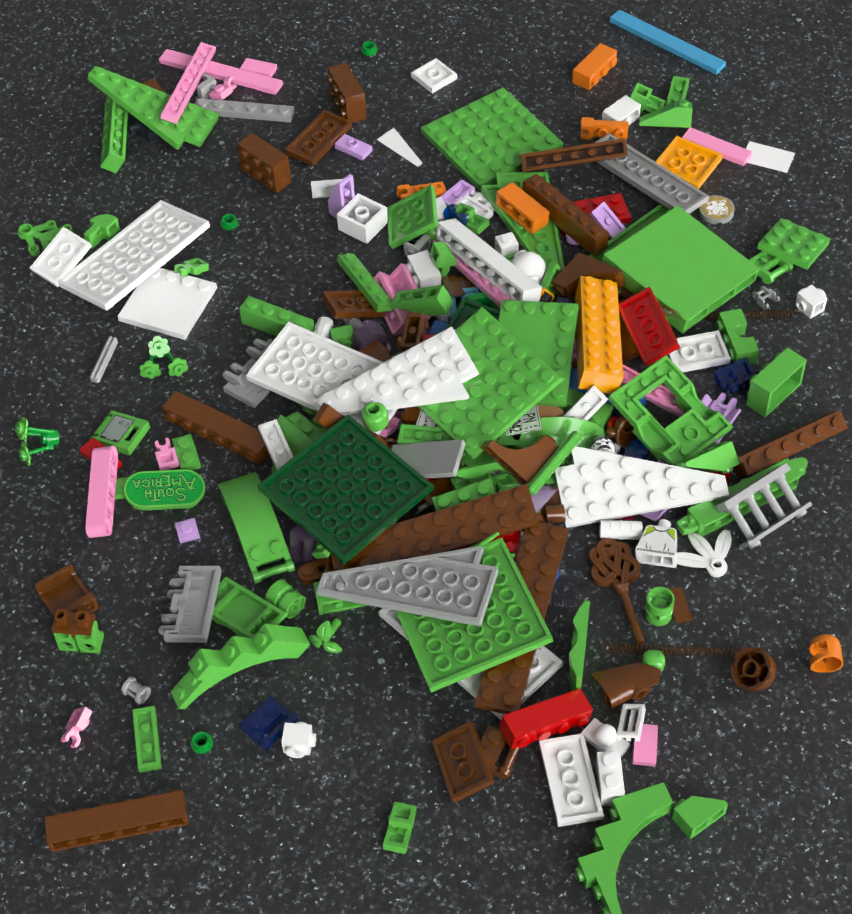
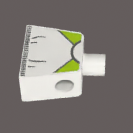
M661 519L658 526L648 525L635 550L636 559L639 563L676 568L677 531L675 528H670V521Z

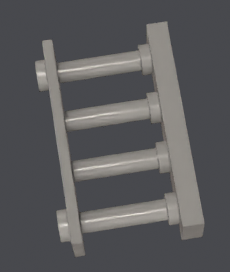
M787 463L777 466L715 506L719 513L724 511L731 513L747 539L739 545L741 549L748 546L752 549L761 543L760 539L790 519L805 515L807 513L806 509L812 506L811 502L800 505L786 482L785 473L791 470ZM773 481L778 483L794 509L786 515L769 489V483ZM757 491L764 495L778 518L771 525H769L754 500V493ZM741 501L748 504L763 529L755 535L738 509V503Z

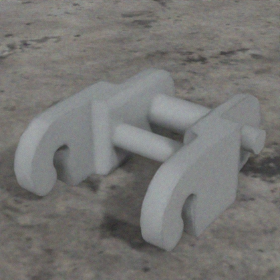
M761 286L758 292H752V297L757 301L756 303L765 310L769 308L768 303L765 304V298H771L775 302L780 301V297H776V292L771 288L767 289L765 286Z

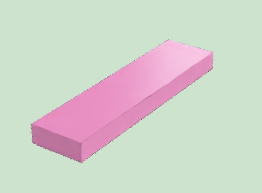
M689 128L682 137L723 154L724 159L742 166L746 164L752 155L750 150L693 128Z

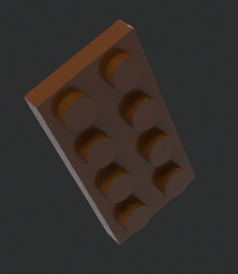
M323 110L285 148V154L310 166H314L351 129L352 121Z

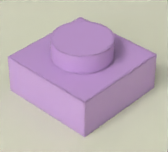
M195 518L175 523L180 543L200 538Z

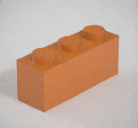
M600 43L573 69L572 83L590 90L616 65L617 50Z
M513 182L497 191L495 205L531 234L548 225L550 212Z

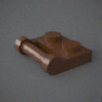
M488 725L481 740L484 754L492 775L507 780L511 774L510 769L520 747L512 750L510 748L502 766H496L507 741L499 729Z

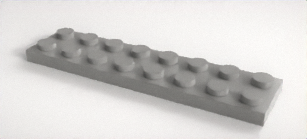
M609 133L595 143L616 140L618 138ZM628 144V157L597 162L668 209L672 210L679 206L690 214L708 202L709 195Z

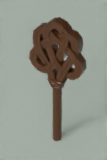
M604 538L599 541L597 547L592 548L589 552V562L592 565L591 580L600 587L611 586L613 591L620 596L636 644L642 645L645 641L628 595L629 583L635 581L640 576L641 565L632 556L628 544L617 542L611 538Z

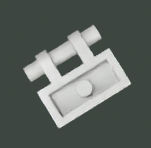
M472 191L470 196L466 194L455 203V207L460 203L473 207L475 214L490 219L493 216V211H495L491 203L487 201L481 192Z

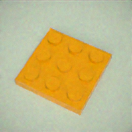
M676 136L656 160V163L699 189L721 162L723 154Z

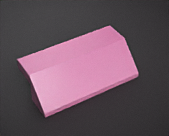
M402 263L391 275L379 271L374 277L391 301H393L397 291L418 288L408 267ZM393 308V311H387L384 318L394 336L403 334L406 315L415 312ZM426 315L427 320H429L431 316Z

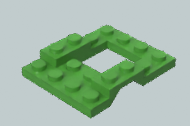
M667 355L616 390L608 398L634 427L632 432L659 461L663 459L668 465L674 466V463L708 448L733 428L720 412L708 409L700 401L694 384ZM663 383L677 397L675 402L685 412L684 415L665 429L639 402L640 399Z

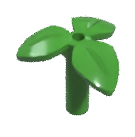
M335 618L331 624L329 621L322 623L316 631L318 636L314 634L308 636L310 642L317 648L323 645L327 652H341L343 649L337 643L330 642V638L341 625V621Z

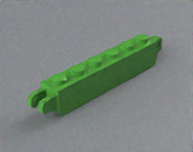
M798 457V459L796 458L792 461L788 458L778 461L765 470L761 469L755 475L742 479L738 484L732 487L728 486L729 497L784 463H787L791 469L785 473V480L791 490L797 488L799 478L805 475V467H807L808 461L803 457ZM774 481L769 483V489L775 499L784 495L778 483ZM759 491L754 493V500L759 507L768 503L762 493H759ZM723 498L691 505L687 510V515L677 522L676 527L682 535L695 532L704 537L735 519L728 511L719 513L715 507L727 499ZM743 501L738 503V509L742 516L752 512L747 503Z

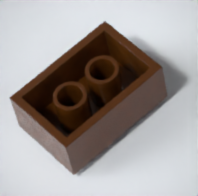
M347 62L328 67V75L326 76L330 86L328 94L330 98H333L335 107L339 108L341 117L352 121V123L367 119L365 92Z
M253 133L237 143L240 168L244 173H248L256 181L261 182L268 189L276 193L292 182L287 155Z

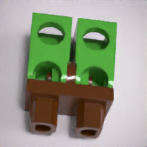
M57 609L51 630L54 633L59 650L78 652L80 649V652L99 654L104 633L98 630L95 614H89L87 611L81 610L78 612H67L65 609Z

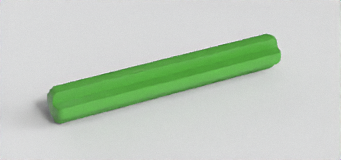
M572 431L528 484L530 494L535 495L581 441L582 436L579 432Z

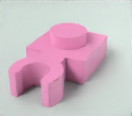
M165 438V445H159L158 440L155 441L156 450L158 451L155 452L160 471L180 467L175 448H171L168 438Z

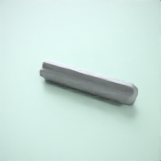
M108 337L89 376L91 382H100L118 344L116 337Z

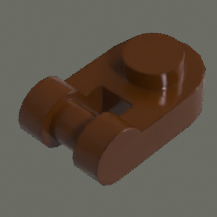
M331 557L302 564L297 572L299 581L302 584L311 585L319 582L323 573L335 571L332 568Z

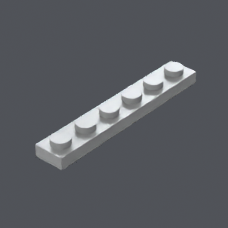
M196 98L195 101L197 106L218 113L221 117L291 123L294 115V106Z

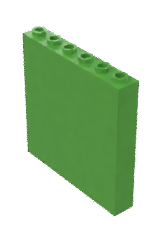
M679 206L672 210L669 209L663 216L657 217L651 224L645 225L636 234H631L627 240L619 242L615 248L607 250L602 256L603 263L622 270L626 282L624 287L634 295L650 286L658 302L665 305L662 310L666 307V312L667 308H669V313L670 307L671 310L674 309V313L671 316H665L668 322L681 333L687 331L755 282L760 269Z

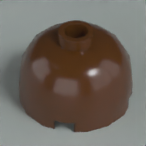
M752 646L743 648L734 656L736 659L734 664H731L730 671L731 677L737 686L747 691L759 692L765 690L773 683L777 669L776 663L769 653L761 648Z

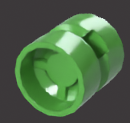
M281 579L269 588L266 594V601L286 612L287 618L291 619L303 609L306 597L296 589L293 590L291 585Z
M655 587L648 592L644 614L646 620L652 625L664 626L670 622L675 601L671 590L665 587Z

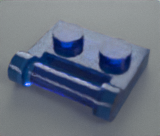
M269 696L240 724V729L268 751L273 746L272 743L283 733L285 723H297L299 717L273 696ZM282 717L285 718V719H284L273 731H271L266 737L263 736V735H264L274 724H276Z

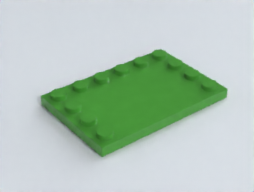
M502 300L499 322L562 378V382L536 405L567 407L579 309L578 304Z

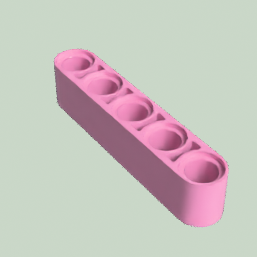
M115 446L95 448L92 451L86 515V533L89 538L112 534L118 453Z

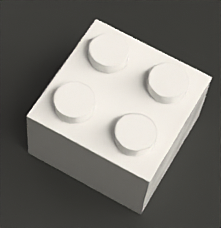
M358 193L337 214L338 230L367 244L388 223L387 207Z

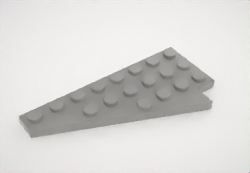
M482 546L323 573L317 588V594L319 596L481 627L499 571L498 567L480 564L484 551Z

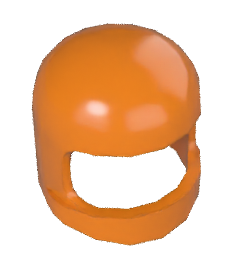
M822 634L811 640L809 651L813 655L810 659L812 671L834 672L842 668V650L840 642L836 637L830 634Z

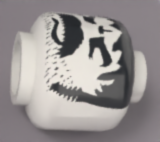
M597 437L589 445V449L616 454L614 441L608 437Z

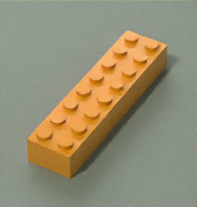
M580 276L575 292V304H578L579 307L576 326L578 389L589 390L595 385L602 393L612 394L620 388L623 380L617 282L596 279L590 276Z

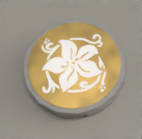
M719 195L709 196L708 202L699 207L700 217L705 222L716 225L721 222L722 224L729 222L733 218L735 211L733 202Z

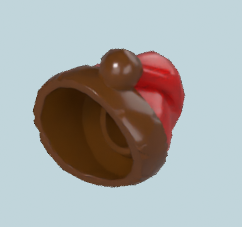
M622 414L614 416L608 421L605 434L609 438L614 437L620 447L634 449L642 443L632 432L634 427Z

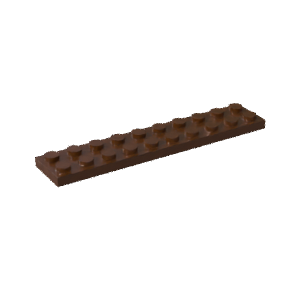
M524 484L393 524L344 565L332 554L330 555L335 571L454 551L479 543L495 532H499L497 537L539 525V520L528 485Z
M539 522V525L525 529L515 564L545 621L569 528ZM537 649L484 670L475 700V707L501 714H509L520 710Z

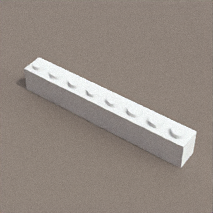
M457 219L438 222L435 238L439 242L446 243L455 255L481 276L489 280L492 285L497 286L503 294L509 295V298L518 301L515 298L516 296L520 301L539 302L542 286Z

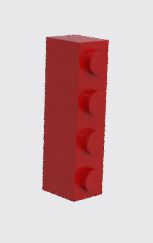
M579 688L503 715L499 729L511 750L517 747L523 748L536 740L543 741L550 735L562 734L572 727L584 726L589 722L593 708Z

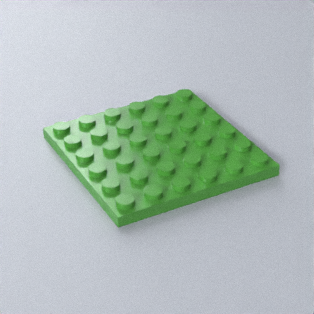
M501 88L421 127V133L479 190H481V185H491L496 182V172H517L523 169L521 154L563 148V142L505 88Z
M483 307L455 330L479 375L462 383L469 398L418 406L452 440L463 439L466 443L464 452L472 459H475L483 452L480 447L484 441H495L562 382V378Z
M503 538L482 545L484 552L480 564L498 567L499 572L481 627L395 610L431 693L553 642V637Z

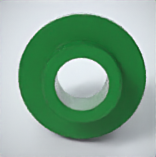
M367 41L363 43L361 52L366 56H373L377 53V46L374 42Z
M225 214L220 221L221 227L225 230H233L238 226V219L233 214Z
M197 732L192 737L190 745L195 753L204 754L211 750L213 739L206 732ZM201 742H205V743H206V744H204V745H202V746H199V743H201Z

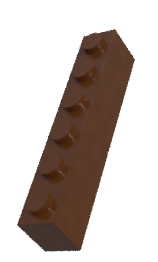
M626 138L521 154L523 172L628 157Z
M535 174L523 181V191L550 212L549 220L591 255L595 256L607 249L609 232L541 176Z
M175 391L162 406L164 417L168 422L175 423L187 431L190 430L201 438H207L216 445L229 449L234 454L238 453L246 457L251 462L255 461L262 464L269 455L258 429L180 392Z
M841 410L829 412L737 455L740 463L734 466L737 476L750 475L848 429Z
M170 790L160 795L149 794L139 799H124L114 804L103 803L93 808H78L73 812H57L52 814V816L45 817L46 843L51 852L189 825L187 803L183 790Z

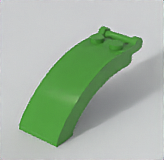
M256 472L218 484L222 500L234 525L255 584L261 582L262 579L286 571H295L270 500L258 490V484L261 483V480ZM284 558V564L260 572L257 570L259 566Z

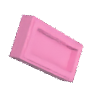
M246 58L240 69L272 77L277 70V64Z

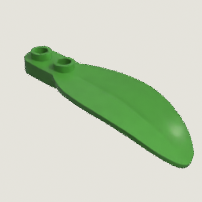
M572 417L540 418L542 430L521 433L518 439L513 438V435L507 436L505 431L495 442L499 445H516L523 448L530 444L537 436L549 435L556 441L555 444L560 447L572 431H577L581 434L582 439L576 446L589 449V445L594 439L600 436L605 437L606 434L600 425L591 421Z

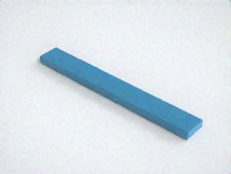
M618 10L610 17L611 23L716 75L726 66V61L622 10Z

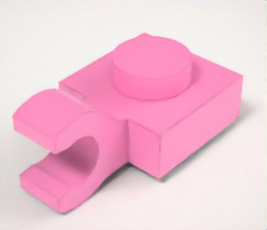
M227 76L224 79V84L215 86L214 90L209 93L210 98L223 100L233 92L232 89L237 87L236 84H231V80L234 77Z
M87 707L75 709L65 727L67 731L62 735L61 741L67 742L69 737H71V748H76L80 744L79 731H83L90 722L89 717L92 713Z

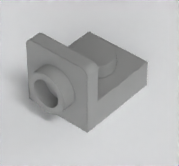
M204 73L202 74L203 82L196 86L198 98L208 99L210 98L209 93L214 90L217 82L214 77Z
M424 234L414 245L405 242L403 244L404 256L407 257L425 250L430 251V236Z

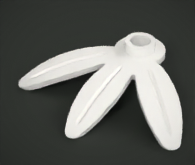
M723 530L719 534L715 544V551H713L708 541L695 532L689 533L688 538L700 555L678 552L677 564L695 568H706L709 575L716 578L724 575L727 571V563L724 558L731 546L730 531Z

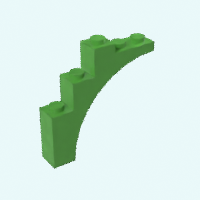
M264 624L252 638L232 636L221 650L199 649L188 662L190 666L189 671L171 690V694L178 709H186L198 696L222 679L259 663L284 658H299L309 647L310 643L302 628Z
M664 782L612 799L609 813L613 823L595 828L592 843L596 852L578 858L577 868H575L576 877L579 882H583L585 889L592 887L596 900H601L603 905L601 909L602 914H622L617 899L616 872L621 856L630 841L652 821L672 811L673 801Z

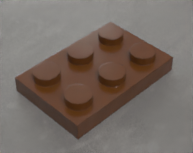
M360 290L322 292L321 298L334 319L386 317L387 311L376 312Z
M469 721L432 740L450 798L453 802H457L495 783L474 723Z

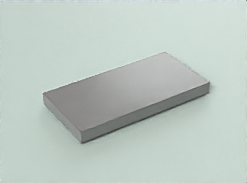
M462 439L393 445L391 450L425 479L456 477L466 443Z

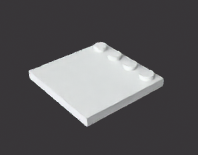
M159 268L136 287L119 313L118 320L185 340L216 291L217 285L214 282L189 275L181 277L180 273Z

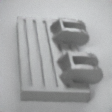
M256 338L253 341V345L256 348L249 346L246 349L247 354L253 358L243 367L236 363L230 365V369L234 373L229 371L223 373V377L229 381L223 387L225 393L253 408L266 397L270 390L248 381L246 374L274 340L269 339L267 342Z
M179 566L178 574L180 578H172L169 586L174 588V590L167 591V597L172 599L170 610L172 613L178 614L162 615V623L171 625H161L158 633L164 635L165 642L207 643L222 572L220 566Z

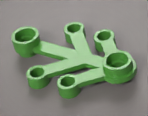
M49 220L35 227L28 223L22 224L18 229V236L20 239L27 241L29 254L37 256L40 254V249L35 244L33 238L40 240L45 250L49 242L51 243L63 227L71 232L73 231L69 224L57 228L56 222Z

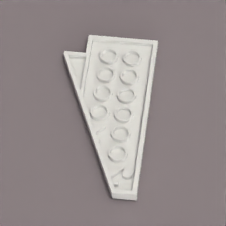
M450 327L312 401L317 411L324 402L343 416L361 414L364 406L371 402L382 403L387 410L465 400L469 398V395L462 383L479 375L453 327Z
M577 446L571 451L574 464L558 467L555 470L561 504L565 508L566 528L600 522V520H612L729 498L724 475Z

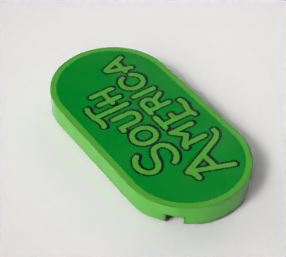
M187 469L137 472L131 475L124 485L125 500L137 510L191 508L197 505L205 495L203 478L198 473Z

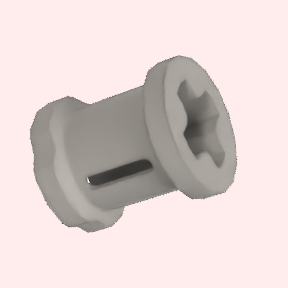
M135 677L128 678L121 689L124 695L131 696L139 705L143 704L151 693L150 687L141 685Z

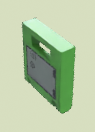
M111 410L109 416H106L94 432L95 436H92L90 440L95 438L104 446H115L117 452L130 456L151 427L146 420ZM135 428L136 433L130 441H127L126 438Z

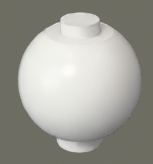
M520 250L514 255L511 263L540 284L546 271L544 260L538 254L526 250Z

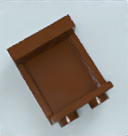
M71 564L58 569L55 573L42 578L34 584L39 598L53 618L57 609H65L67 612H78L81 610L87 611L89 614L99 609L95 596L92 592L89 593L76 575Z

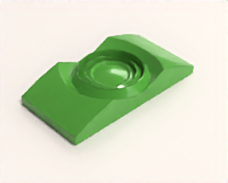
M501 445L505 448L515 450L521 448L520 446L516 445ZM463 451L456 476L478 479L485 473L497 470L507 471L485 451L481 452L475 459H472Z
M225 577L219 583L212 620L219 625L228 627L239 637L252 638L264 624L279 625L287 617L286 612L228 577Z
M590 601L583 602L573 619L574 630L571 640L572 647L569 652L570 672L568 673L571 691L581 689Z

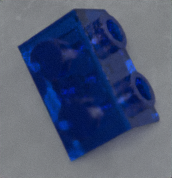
M745 357L713 372L712 375L722 393L730 392L732 394L740 390L741 385L746 384V386H750V379L753 375H758L760 371L755 373L748 358Z

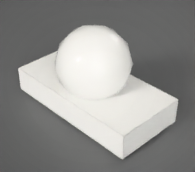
M596 718L581 732V734H584L585 740L601 752L620 751V756L622 757L630 748V743L622 738V741H617V732L613 726L603 724Z

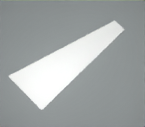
M394 128L377 139L417 167L423 164Z

